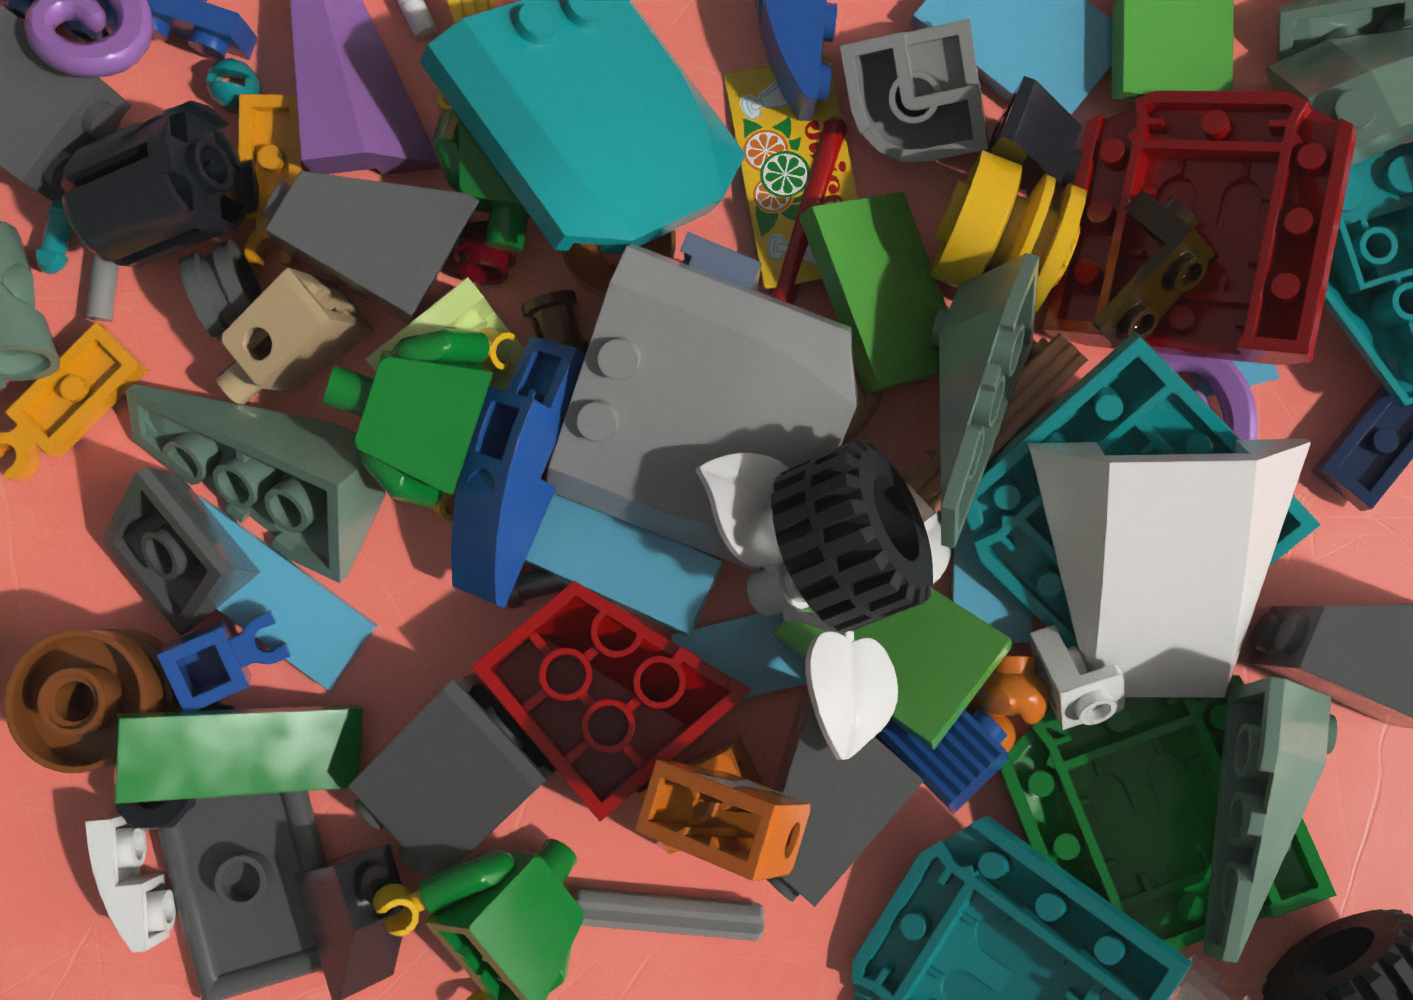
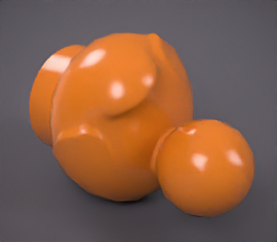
M1006 654L970 703L976 709L981 708L1004 730L1007 737L1000 744L1008 753L1014 746L1016 734L1013 724L1006 716H1021L1027 724H1036L1044 717L1051 694L1045 680L1036 674V656Z

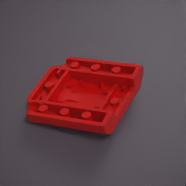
M1154 91L1135 99V107L1107 119H1104L1101 114L1088 119L1081 148L1083 155L1074 181V185L1087 191L1086 202L1079 224L1081 227L1080 234L1063 276L1058 284L1051 289L1043 330L1051 337H1055L1060 332L1070 342L1086 346L1113 349L1117 347L1092 325V322L1162 247L1124 210L1130 201L1143 189L1162 205L1172 196L1188 208L1201 221L1194 229L1219 256L1207 268L1203 279L1194 288L1186 291L1160 318L1155 330L1144 340L1157 353L1273 365L1312 362L1357 133L1354 124L1342 118L1338 122L1311 108L1309 101L1289 91Z

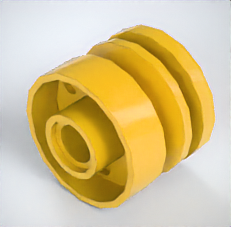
M981 149L966 181L958 180L943 213L934 241L939 242L940 245L931 268L930 277L958 288L959 285L982 275L986 268L992 270L1025 253L1039 256L1036 313L1050 290L1060 281L1073 255L1081 227L1079 224L1086 202L1087 191L1069 183L1061 192L1053 208H1050L1056 179L1044 174L1034 186L1027 199L1018 196L1022 165Z

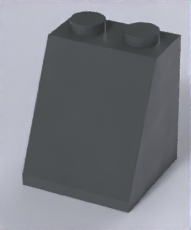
M0 4V166L29 187L56 203L65 193L61 186L63 169L76 150L116 132L121 119L132 105L99 77L71 76L57 71L44 63L29 46L24 32V21Z
M300 171L292 186L283 180L278 184L270 196L262 215L268 218V226L265 230L275 247L401 321L410 324L453 251L460 234L470 222L479 200L468 193Z
M1413 604L1272 606L1270 612L1265 613L1258 620L1250 640V645L1254 648L1249 661L1250 665L1277 677L1329 695L1332 701L1387 725L1413 729Z
M475 674L452 679L348 787L358 797L354 801V805L359 814L378 830L385 826L402 845L398 849V853L405 864L418 876L425 878L428 874L432 876L460 863L535 792L556 769L496 696Z
M807 686L800 696L773 789L808 802L810 804V814L792 871L789 875L766 880L789 901L794 902L799 895H802L810 904L816 907L924 780L875 737L851 758L837 760L822 734Z

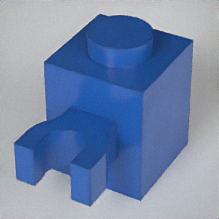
M271 609L254 616L238 634H232L224 618L162 646L157 657L183 711H197L250 687L252 675L248 665L252 663L274 664L291 657L286 642L273 649H263L256 643V633L260 629L276 623Z

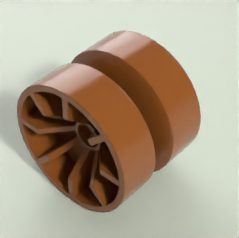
M87 629L59 632L34 644L15 665L5 691V717L9 731L16 744L34 762L57 772L84 773L113 766L116 714L183 711L157 657L158 652L165 643L151 634L134 629Z

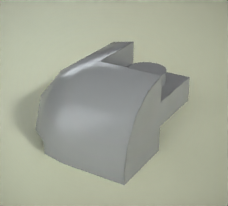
M970 19L906 33H895L840 46L852 115L859 133L878 152L900 162H927L981 151V149H989Z

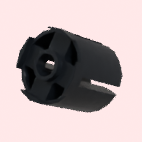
M190 100L178 106L165 109L77 149L63 169L61 186L65 194L62 197V203L67 221L85 247L103 260L113 261L116 265L140 268L239 228L246 215L258 209L259 183L252 159L241 163L233 144L220 129L230 123L210 106Z

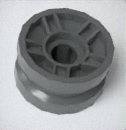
M231 239L213 246L212 253L203 256L196 252L179 259L181 280L188 299L205 330L212 338L217 337L218 341H220L222 333L262 293L255 274L243 252Z

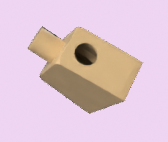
M288 267L222 333V343L235 360L216 376V381L230 399L242 405L246 404L261 389L295 392L314 379L375 329L337 282Z

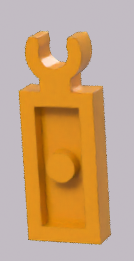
M239 94L238 156L241 163L252 159L259 183L258 209L247 214L243 221L245 225H256V230L251 233L245 244L246 259L249 264L256 268H264V251L269 245L273 244L265 230L268 226V218L262 215L270 196L282 180L292 186L300 171L308 172V167L301 161L297 95ZM281 250V263L286 267L296 268L299 260Z
M95 322L59 358L60 366L56 372L50 376L37 379L5 411L17 424L10 432H0V458L11 448H14L16 452L14 464L3 474L8 480L23 482L32 477L39 467L40 453L42 451L48 456L60 459L126 394L127 388L136 384L150 370L106 326Z

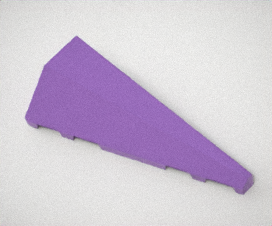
M290 0L301 161L308 169L314 173L335 174L377 168L383 176L440 168L432 149V144L363 0Z

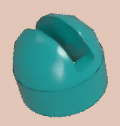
M233 58L220 59L209 68L206 78L208 93L215 103L226 112L239 114V94L262 93V86L258 76L242 61ZM225 77L245 79V86L222 80Z

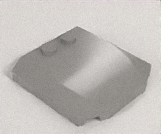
M634 244L626 246L610 281L548 467L546 482L556 487L554 493L756 572L761 567H751L741 562L732 554L721 538L714 521L708 494L695 470L703 463L735 453L766 455L782 462L788 468H793L840 447L858 403L851 327Z

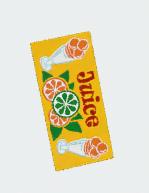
M822 55L821 62L830 63L829 56ZM770 65L725 73L724 79L736 142L746 154L741 163L759 262H762L761 273L764 288L771 289L776 288L824 124L832 117L841 119L842 117L833 73L831 74L827 102H816L811 121H799L783 97ZM844 137L822 205L858 199L846 137ZM809 244L795 284L822 279Z

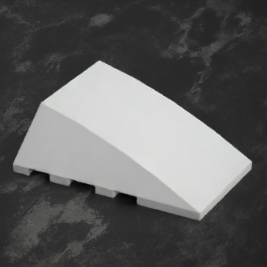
M1308 439L1236 440V450L1232 454L1104 455L1097 442L1028 443L1078 650L1085 663L1087 673L1117 664L1124 675L1125 697H1225L1311 443Z

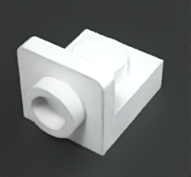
M1055 625L1030 633L1032 656H1036V674L1041 676L1049 686L1051 694L1049 703L1062 730L1080 724L1094 725L1109 719L1114 713L1124 709V675L1117 664L1087 673L1079 650L1076 646L1066 648Z

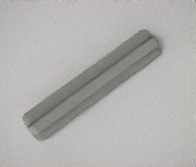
M587 887L578 889L575 895V901L583 910V923L581 926L746 941L760 940L764 931L765 911L763 905L756 902Z

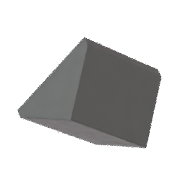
M150 467L143 468L135 473L101 538L180 636L191 631L260 573L259 569L182 476Z

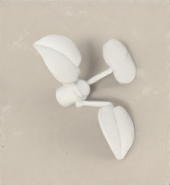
M755 453L729 454L703 463L695 471L708 494L714 521L721 538L732 554L741 562L751 567H761L756 572L752 571L747 581V594L751 605L762 615L774 616L783 613V619L787 623L800 621L827 631L813 637L807 650L805 661L807 687L818 724L830 750L837 760L849 759L886 726L894 713L898 698V684L894 666L885 649L876 640L871 638L854 640L853 631L838 632L834 627L826 625L817 614L803 610V608H807L809 605L796 588L784 564L772 520L771 493H774L773 483L776 477L780 476V473L790 468L772 457ZM941 509L924 522L932 553L933 583L944 573L949 563L952 549L941 545Z

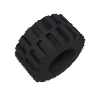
M856 439L790 468L776 477L773 483L774 493H771V508L775 535L781 556L796 588L812 611L816 612L826 625L834 627L838 632L853 631L921 605L930 598L931 587L933 586V562L923 519L903 478L891 462L871 443H866L863 439Z
M1377 909L1346 916L1317 929L1291 947L1266 976L1267 981L1262 985L1261 993L1264 996L1263 1000H1413V916L1409 913L1404 914L1402 910Z

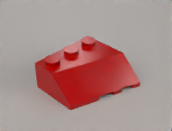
M576 581L568 585L471 666L599 822L651 778L657 759L665 761L674 759L752 691L746 685L706 663L702 658L643 624L640 620Z

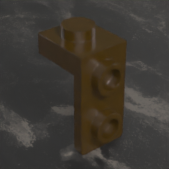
M1141 189L1124 208L1129 216L1162 247L1092 322V325L1117 347L1134 331L1143 339L1148 337L1157 327L1160 318L1186 291L1194 288L1203 279L1207 268L1219 257L1194 229L1201 221L1172 196L1162 205Z

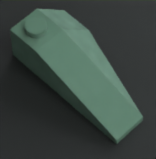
M1413 29L1329 39L1269 65L1265 70L1275 91H1289L1309 101L1311 108L1338 122L1342 118L1354 124L1357 137L1351 166L1413 140Z
M1025 253L959 285L950 309H940L933 324L931 346L939 348L942 546L955 549L1033 345L1039 256Z

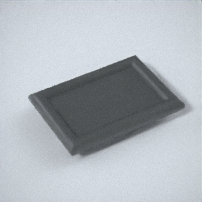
M308 791L196 798L195 806L183 816L175 827L157 830L201 1000H225L323 970L294 877L296 873L327 861Z

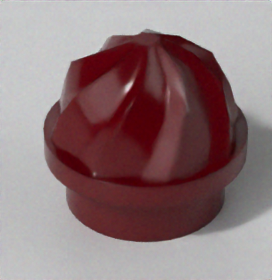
M489 220L477 221L465 227L454 245L453 256L458 262V273L464 279L468 277L473 283L484 285L500 284L508 279L509 269L515 266L517 252L501 251L486 246L485 240Z

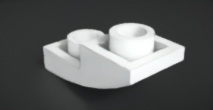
M119 812L109 813L85 821L92 871L107 913L132 953L146 952L170 937V929L175 922L176 901L173 892L167 890L166 872L141 874L140 866L144 863L147 852L145 832L128 824Z

